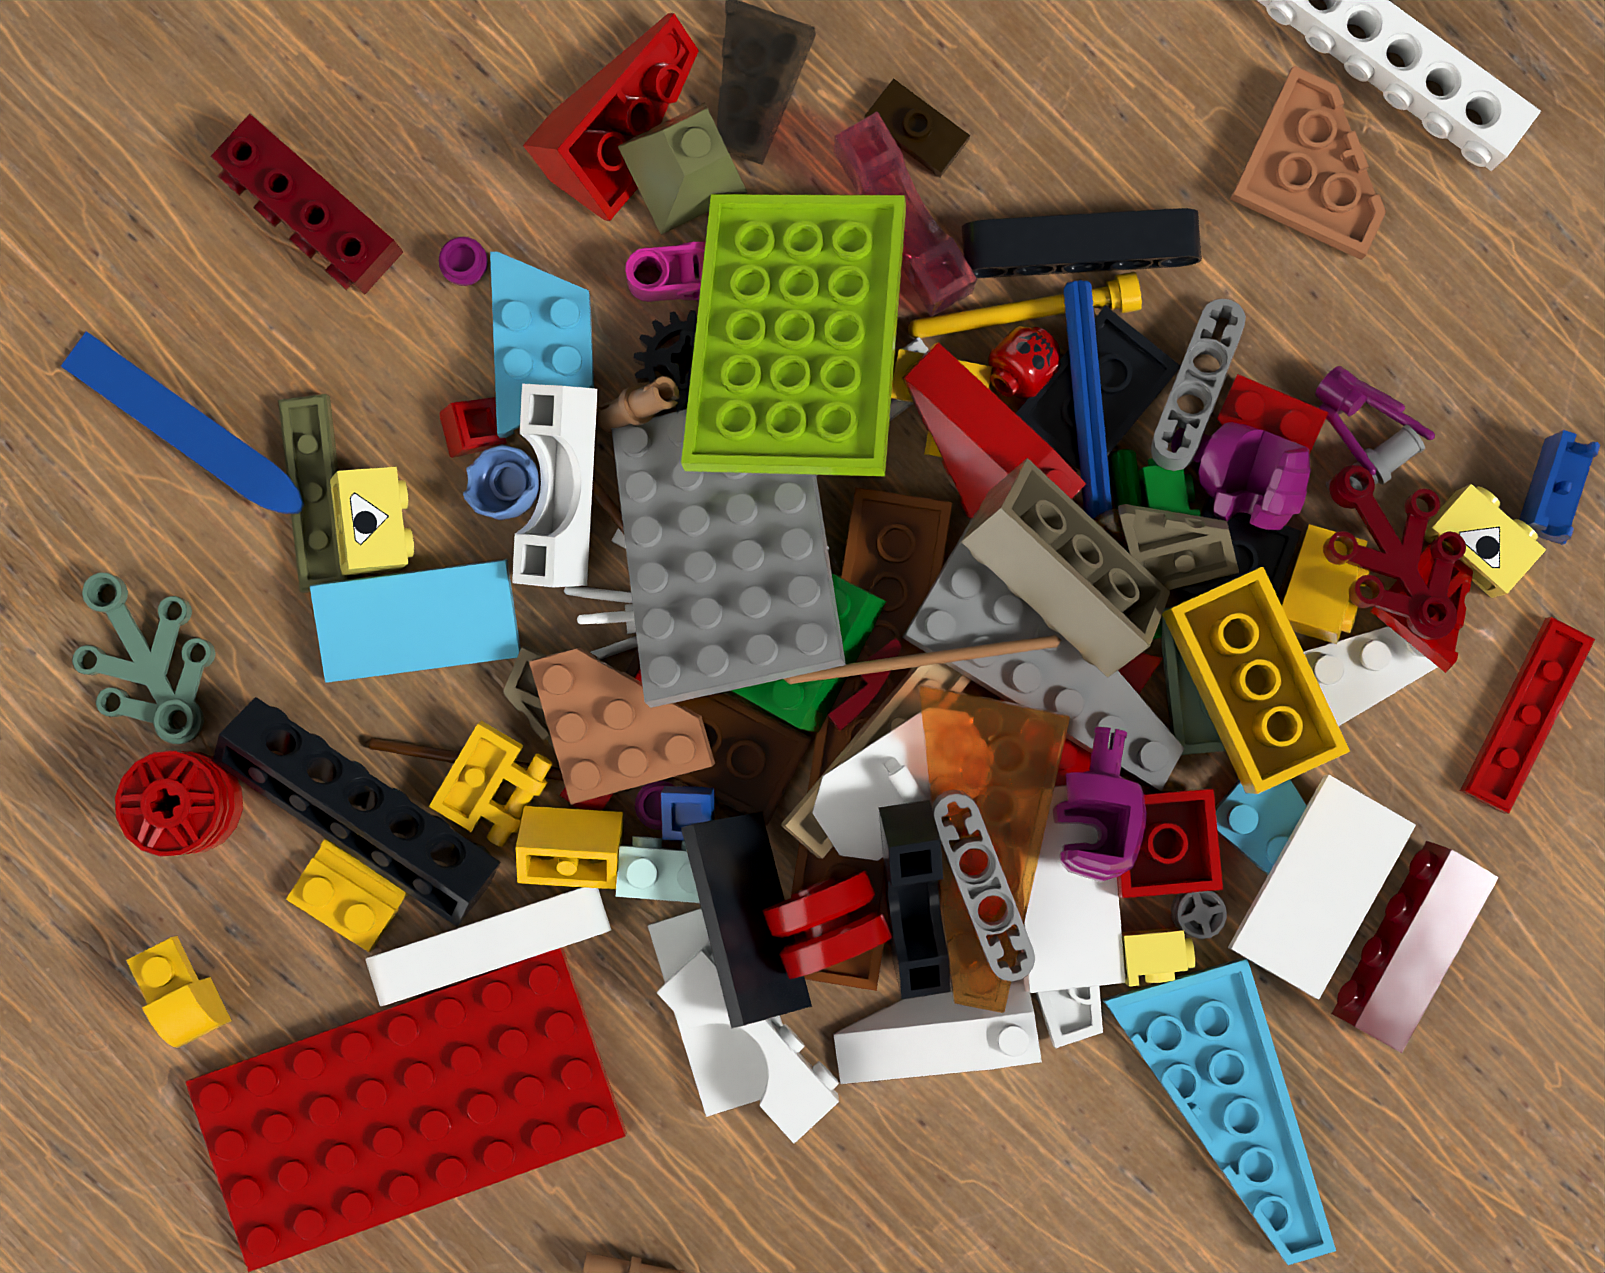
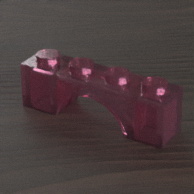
M875 112L835 135L834 154L858 195H905L906 215L901 267L930 316L936 315L972 294L977 282L976 276L954 239L942 231L922 202L906 168L903 154L879 113Z

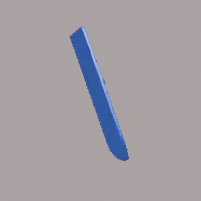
M87 331L62 363V368L245 498L267 510L282 514H298L303 510L304 502L299 489L291 478L276 464Z

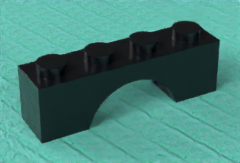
M930 800L878 807L889 931L892 936L890 939L891 954L901 999L951 992L949 955L944 935L938 880L943 879L941 839Z

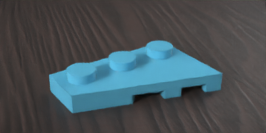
M1238 779L1215 807L1217 831L1221 837L1264 873L1269 875L1307 805L1290 779L1259 794L1245 793Z

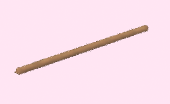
M1056 635L848 663L844 666L789 677L783 680L789 684L1056 648L1062 640Z

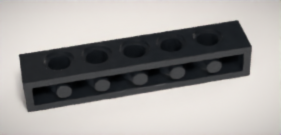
M255 697L218 736L212 759L214 763L456 927H458L490 886L501 862L491 856L485 847L472 843L451 829L445 820L429 814L411 802L402 791L389 787L371 775L362 764L349 760L331 748L322 737L309 733L291 721L279 708L269 706ZM271 751L280 752V753H282V754H284V755H278V754H275V753H273V752H271ZM312 778L320 779L325 783L316 782ZM353 806L362 807V808L365 809L366 811L358 810V809L354 808ZM393 833L401 834L407 839L397 837ZM434 860L445 863L447 867L437 864Z

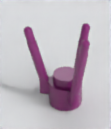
M1337 366L1331 370L1316 389L1315 397L1323 402L1319 408L1329 412L1326 420L1330 422L1356 460L1371 475L1376 474L1375 466L1339 417V414L1344 412L1347 416H1352L1365 402L1401 425H1409L1417 434L1425 439L1433 440L1435 438L1433 431L1403 413L1405 410L1403 403L1359 380L1342 366Z

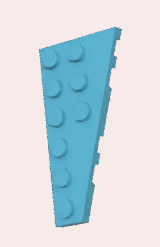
M1243 957L1175 977L1174 981L1155 983L1102 999L1287 1265L1335 1252L1336 1248L1248 959Z

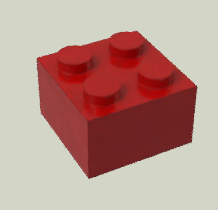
M1200 788L1143 793L1146 807V825L1143 840L1133 868L1117 877L1118 896L1120 898L1223 890L1214 789Z

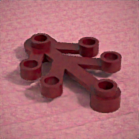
M1350 465L1343 468L1330 482V495L1339 506L1348 509L1355 508L1380 551L1358 545L1356 538L1351 533L1339 531L1325 541L1323 545L1324 556L1335 565L1348 563L1397 579L1407 594L1406 596L1385 590L1380 579L1373 575H1364L1350 585V600L1359 608H1369L1372 606L1406 617L1409 629L1424 639L1436 640L1446 636L1453 630L1457 621L1455 605L1447 596L1454 562L1465 554L1466 543L1462 536L1451 531L1445 532L1433 540L1430 552L1434 562L1426 585L1417 568L1428 520L1437 514L1440 509L1438 496L1430 489H1419L1406 499L1405 512L1407 518L1402 540L1400 541L1373 496L1375 483L1371 473L1358 465ZM1350 477H1354L1360 482L1362 491L1356 490L1351 486ZM1417 498L1427 503L1428 512H1423L1417 507ZM1335 541H1340L1346 546L1347 555H1341L1335 550ZM1443 541L1453 546V556L1444 552L1442 548ZM1361 584L1370 587L1373 592L1372 599H1367L1361 594ZM1428 606H1432L1437 611L1438 621L1429 617L1427 612Z

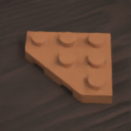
M1293 65L1230 200L1362 260L1367 255L1386 214L1380 194L1376 195L1366 170L1369 167L1356 132L1351 131L1342 107L1345 103L1338 85Z
M577 647L529 661L570 804L712 767L715 764L701 715L676 703L649 707L644 702L641 681L597 659V656L587 650Z

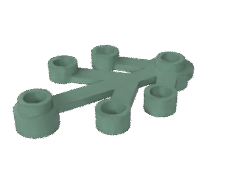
M108 573L92 575L83 586V599L91 609L107 614L133 662L106 655L99 647L85 645L79 647L73 655L72 662L74 668L81 674L97 675L101 673L146 685L157 703L131 699L123 689L109 687L103 689L98 694L96 699L97 709L101 714L108 717H121L124 715L153 723L157 735L168 743L185 744L192 741L199 735L204 723L202 709L195 701L203 670L212 664L216 653L212 643L200 638L188 640L182 648L181 654L185 664L176 691H174L166 675L180 626L185 625L192 615V608L189 602L176 596L166 597L160 602L158 606L160 621L152 649H150L125 604L128 590L124 581ZM112 585L115 588L116 595L111 602L106 603L102 598V592L104 588ZM178 602L181 605L182 613L178 619L171 620L168 616V609L170 605ZM201 644L206 650V655L202 661L195 662L192 659L191 652L196 645ZM92 651L97 657V662L93 668L87 669L83 664V658L88 652ZM115 693L120 698V706L117 710L110 711L107 707V699L111 694ZM178 711H183L187 716L186 725L181 729H177L173 724V716Z

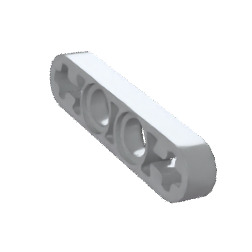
M1213 300L1202 311L1155 430L1151 454L1153 460L1166 470L1176 471L1189 466L1200 445L1245 326L1246 316L1244 310L1238 303L1232 300ZM1221 317L1228 319L1229 322L1219 342L1212 339L1216 323ZM1199 355H1211L1219 362L1220 368L1211 373L1201 372L1194 366L1193 360ZM1184 395H1194L1201 399L1204 409L1195 414L1186 413L1179 408L1177 400ZM1179 426L1185 429L1181 447L1178 448L1176 453L1168 451L1167 448L1173 439L1176 427Z
M955 789L945 791L937 796L933 802L932 811L942 847L986 959L995 975L1002 980L1011 982L1021 980L1033 969L1035 954L980 811L971 796L965 792ZM951 802H956L960 808L968 807L969 812L962 815V820L968 834L971 835L978 829L980 835L978 837L963 838L953 847H950V840H958L960 838L951 821L942 822L941 817L948 814L947 805ZM968 849H981L987 854V867L978 875H968L960 869V857ZM987 896L1001 897L1006 902V912L1003 917L995 922H987L981 919L978 915L980 902ZM1012 925H1016V930H1007ZM1006 931L1013 948L1016 951L1024 950L1023 953L1017 956L1018 964L1014 967H1009L1006 961L997 962V959L1004 956L1003 948L997 935L993 936L990 940H987V935Z

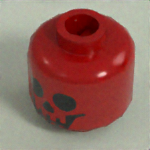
M1019 326L1011 330L989 354L988 366H992V375L990 377L992 385L998 392L1007 397L1014 395L1018 398L1028 399L1029 397L1036 396L1061 366L1060 348L1057 341L1046 330L1036 326L1032 328Z

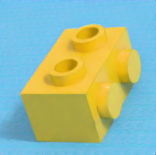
M1309 524L1282 607L1294 632L1337 644L1341 631L1351 632L1359 608L1351 603L1349 587L1361 576L1370 575L1371 571L1348 563L1335 565L1329 562L1324 556L1323 545L1336 532ZM1356 538L1358 545L1367 547L1368 541ZM1335 541V550L1341 555H1347L1346 546L1340 541Z
M524 806L516 842L517 883L616 889L619 847L623 845V812Z

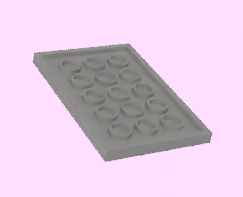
M687 409L678 413L674 412L653 417L652 420L642 425L630 424L625 427L611 428L644 702L652 708L846 665L816 475L684 471L681 465Z

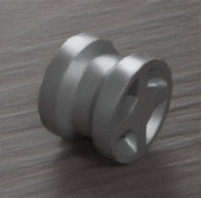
M1215 892L1180 893L1173 899L1171 919L1177 928L1184 930V934L1198 939L1211 938L1218 934L1225 925L1227 918L1226 906L1222 898Z

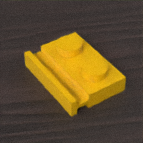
M325 838L315 857H312L286 900L362 949L371 952L399 910L398 908L404 898L408 896V893Z

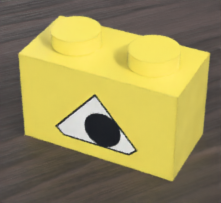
M397 467L336 471L330 479L341 576L400 571L408 565V557H413L414 541L411 529L404 528L402 509H407L408 491L405 480H398Z
M1472 484L1456 490L1439 509L1437 514L1430 519L1424 539L1431 544L1434 539L1449 531L1456 532L1462 536L1466 543V551L1459 560L1473 570L1472 581L1487 595L1494 598L1508 594L1546 549L1536 541L1538 535L1528 524L1519 519L1512 520L1499 509L1501 504L1495 495L1483 487L1477 486L1475 488ZM1443 541L1442 546L1454 554L1453 546Z

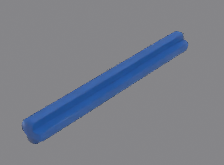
M1080 280L1066 283L1064 287V301L1080 476L1086 483L1082 488L1083 509L1096 523H1105L1112 519L1113 513L1092 285L1089 281Z

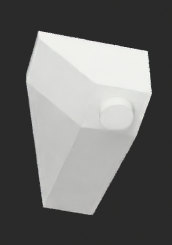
M1017 957L997 959V962L1006 961L1009 967H1014L1018 964ZM988 961L971 963L950 975L951 992L903 999L833 1033L840 1084L990 1070L1042 1062L1034 1009L1030 993L1025 992L1024 978L1012 982L1002 980L995 975Z

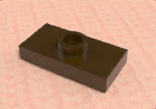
M894 78L864 116V121L940 178L970 139L968 133Z

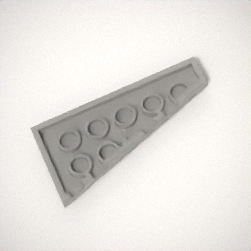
M976 511L902 638L928 653L1056 635L1062 640L1056 648L948 662L945 664L1091 754L1095 727L1111 728L1110 735L1115 732V729L1127 732L1120 771L1153 792L1162 791L1185 748L1118 670L1107 677L1095 665L1086 662L1079 651L1059 632L1049 628L1042 616L1022 598L1015 596L1008 589L1006 583L990 568L978 562L971 555L969 549L961 541L978 512Z

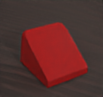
M496 397L454 402L440 411V420L451 458L507 444L506 438H499L497 434Z

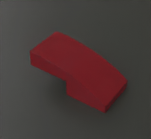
M894 638L865 661L898 657L902 645ZM891 671L858 675L866 686L828 714V718L839 732L868 706L881 689Z

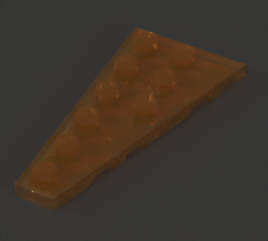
M918 684L931 807L937 796L948 790H960L971 796L980 811L1024 924L1070 716L1064 713ZM951 802L947 805L948 814L941 817L942 822L951 821L960 838L958 840H950V847H953L963 838L978 837L980 835L978 829L971 835L966 831L962 815L969 812L968 807L960 808L956 802ZM941 844L943 879L939 881L953 1001L959 1005L1004 1013L1011 981L1002 980L991 969ZM968 849L960 857V869L965 874L978 875L987 867L988 857L986 852L981 849ZM994 895L984 898L978 907L979 917L987 922L998 921L1006 912L1005 900ZM1012 925L1007 930H1016V925ZM1006 931L987 935V940L997 935L1003 948L1004 956L997 959V962L1006 961L1009 967H1014L1018 950L1016 951L1013 948Z

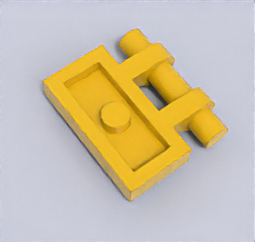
M481 720L476 725L429 807L470 832L476 827L481 816L488 819L494 825L489 831L487 839L493 844L503 847L511 833H518L524 806L529 805L533 796H540L546 786L547 781L544 778L553 763L543 755L535 754L528 768L521 767L514 761L524 745ZM503 779L516 786L506 805H501L492 799Z

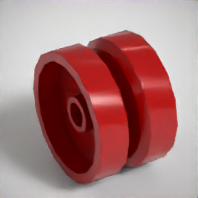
M865 870L836 880L829 878L790 894L791 898L762 911L772 936L782 938L802 931L806 935L787 944L779 953L789 979L798 978L833 966L871 950L892 938L883 913L870 911L853 917L849 916V912L866 905L875 895Z

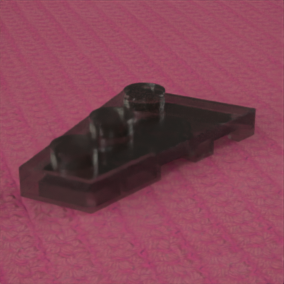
M725 0L726 24L725 38H723L722 44L723 67L722 82L719 88L717 129L730 154L763 165L815 39L816 31L814 26L739 0Z

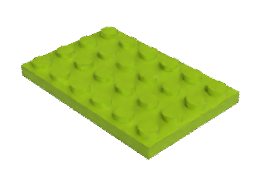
M711 194L681 465L684 471L885 476L906 215L905 195Z

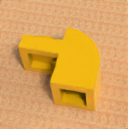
M178 936L170 937L126 960L146 1000L147 1005L142 1007L147 1019L159 1036L169 1045L176 1048L181 1047L232 1021L211 977L202 980L198 979Z

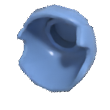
M506 445L486 449L466 469L468 482L463 496L478 514L497 520L519 517L531 508L537 498L539 491L537 465L521 449Z

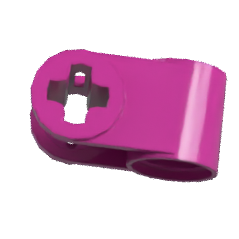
M689 242L666 247H645L636 250L626 262L625 272L630 292L635 298L645 302L677 299L699 300L706 242ZM694 264L698 265L699 279L695 278ZM645 266H653L662 273L660 279L650 285L638 282L635 274L640 268Z

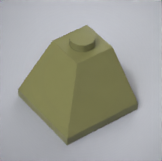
M705 102L618 145L621 155L661 235L709 212L711 194L748 193Z

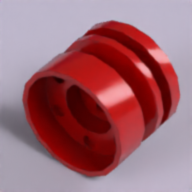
M192 751L153 752L136 761L121 778L115 795L116 819L124 836L141 851L160 857L203 853L223 844L237 828L243 811L242 788L235 776L212 761L213 756ZM173 796H178L180 805L175 806L173 811H167L166 802L172 800Z

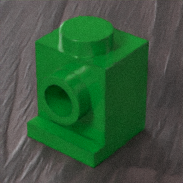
M1153 458L1148 459V466L1138 471L1144 507L1200 516V509H1189V503H1193L1195 500L1194 483L1191 474H1184L1183 469L1176 471L1166 470L1160 467Z

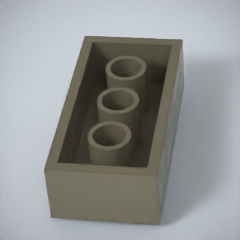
M1028 458L1025 459L987 493L961 543L969 549L971 555L978 562L985 564L1003 580L1015 596L1022 598L1042 616L1049 628L1059 632L1079 651L1086 662L1095 665L1105 676L1109 677L1150 647L1170 591Z

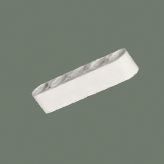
M581 887L374 955L365 960L379 1005L384 1006L611 931V927L599 889Z

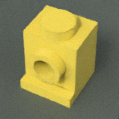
M1170 927L1122 932L1125 984L1128 986H1139L1138 975H1145L1146 983L1169 982L1175 980V972L1188 971V968L1195 967L1193 941L1191 938H1185L1184 930Z

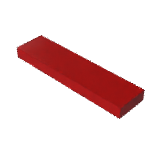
M1553 617L1545 618L1460 789L1461 792L1504 814L1510 813L1595 641L1594 638Z

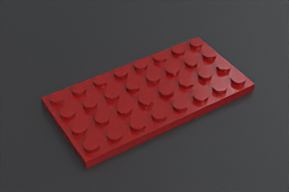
M563 947L513 963L185 1082L248 1272L623 1138L627 1134Z

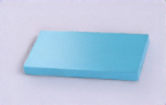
M507 559L319 583L310 586L325 683L517 658L521 650Z

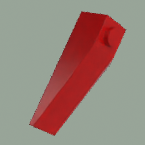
M668 13L554 109L523 144L524 148L550 182L605 221H611L638 189L618 145L661 124L669 104L677 102L699 52L676 15Z
M936 342L902 377L926 430L930 431L943 458L942 464L947 474L952 477L963 500L961 504L970 520L975 512L979 510L987 493L1027 458L1071 499L1086 485L1079 475L1045 440L939 342Z

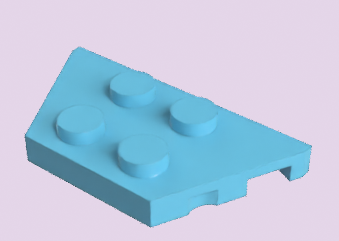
M490 252L497 434L499 438H507L514 434L513 430L520 427L522 384L594 388L591 300L589 290L500 252Z

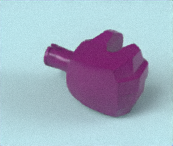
M1234 422L1225 423L1212 436L1203 434L1193 461L1200 463L1199 481L1204 490L1214 500L1213 514L1215 517L1228 521L1236 513L1244 512L1252 515L1250 524L1266 530H1281L1293 514H1300L1307 494L1306 489L1311 471L1310 455L1307 447L1269 432ZM1179 428L1173 437L1171 451L1173 453H1176L1178 448L1181 447L1185 432L1183 428Z
M1109 727L1094 728L1095 736L1089 771L1066 774L1067 800L1057 804L1052 810L1054 823L1084 824L1092 826L1097 830L1098 839L1094 844L1087 842L1064 844L1059 854V861L1068 872L1099 882L1118 877L1133 868L1142 844L1146 825L1145 799L1141 786L1120 776L1127 732L1115 729V732L1110 735L1111 728Z

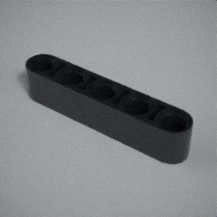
M1190 208L987 219L968 222L962 226L965 276L970 278L1189 266L1202 261L1198 211Z

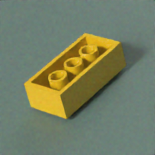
M1260 567L1162 613L1245 793L1259 794L1350 752L1264 567Z

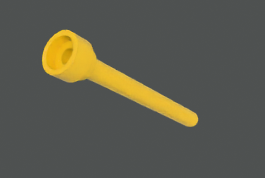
M1136 272L1115 275V280L1106 281V287L1092 289L1094 308L1106 305L1111 310L1119 309L1120 313L1139 311L1142 308L1141 291ZM1064 294L916 319L910 322L908 332L915 339L918 337L926 338L1066 313Z

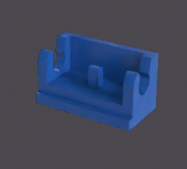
M1566 430L1545 438L1519 520L1528 524L1537 533L1538 537L1561 545L1566 544V541L1572 537L1574 530L1572 522L1592 459L1598 455L1600 449L1598 442H1590V444L1574 442L1577 434Z

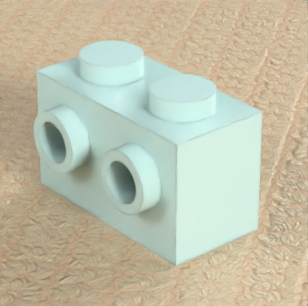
M632 836V845H622L619 847L615 897L700 903L685 842L682 841L681 849L662 847V838Z

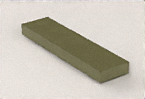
M327 394L278 400L286 474L299 489L304 502L303 510L300 513L291 514L299 589L302 593H309L310 586L313 584L351 579V575L341 576L330 479L339 470L331 400Z

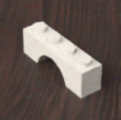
M522 384L520 435L526 438L535 450L540 466L541 486L538 503L531 519L514 536L512 583L544 587L587 586L598 389Z
M703 947L657 991V994L690 1030L708 1024L730 1025L713 953L710 954ZM770 1019L737 1027L748 1033L759 1044L767 1061L768 1082L760 1100V1107L793 1143L797 1142L839 1102L838 1093L834 1090L839 1082L820 1061L814 1066L807 1061L800 1053L805 1047L804 1043L786 1024L778 1029Z

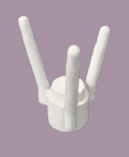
M575 586L565 587L564 589L565 594L570 596L632 603L631 592ZM626 604L625 611L582 614L577 617L579 624L626 622L627 634L636 633L633 604ZM637 636L591 651L590 653L597 656V659L602 660L638 647Z

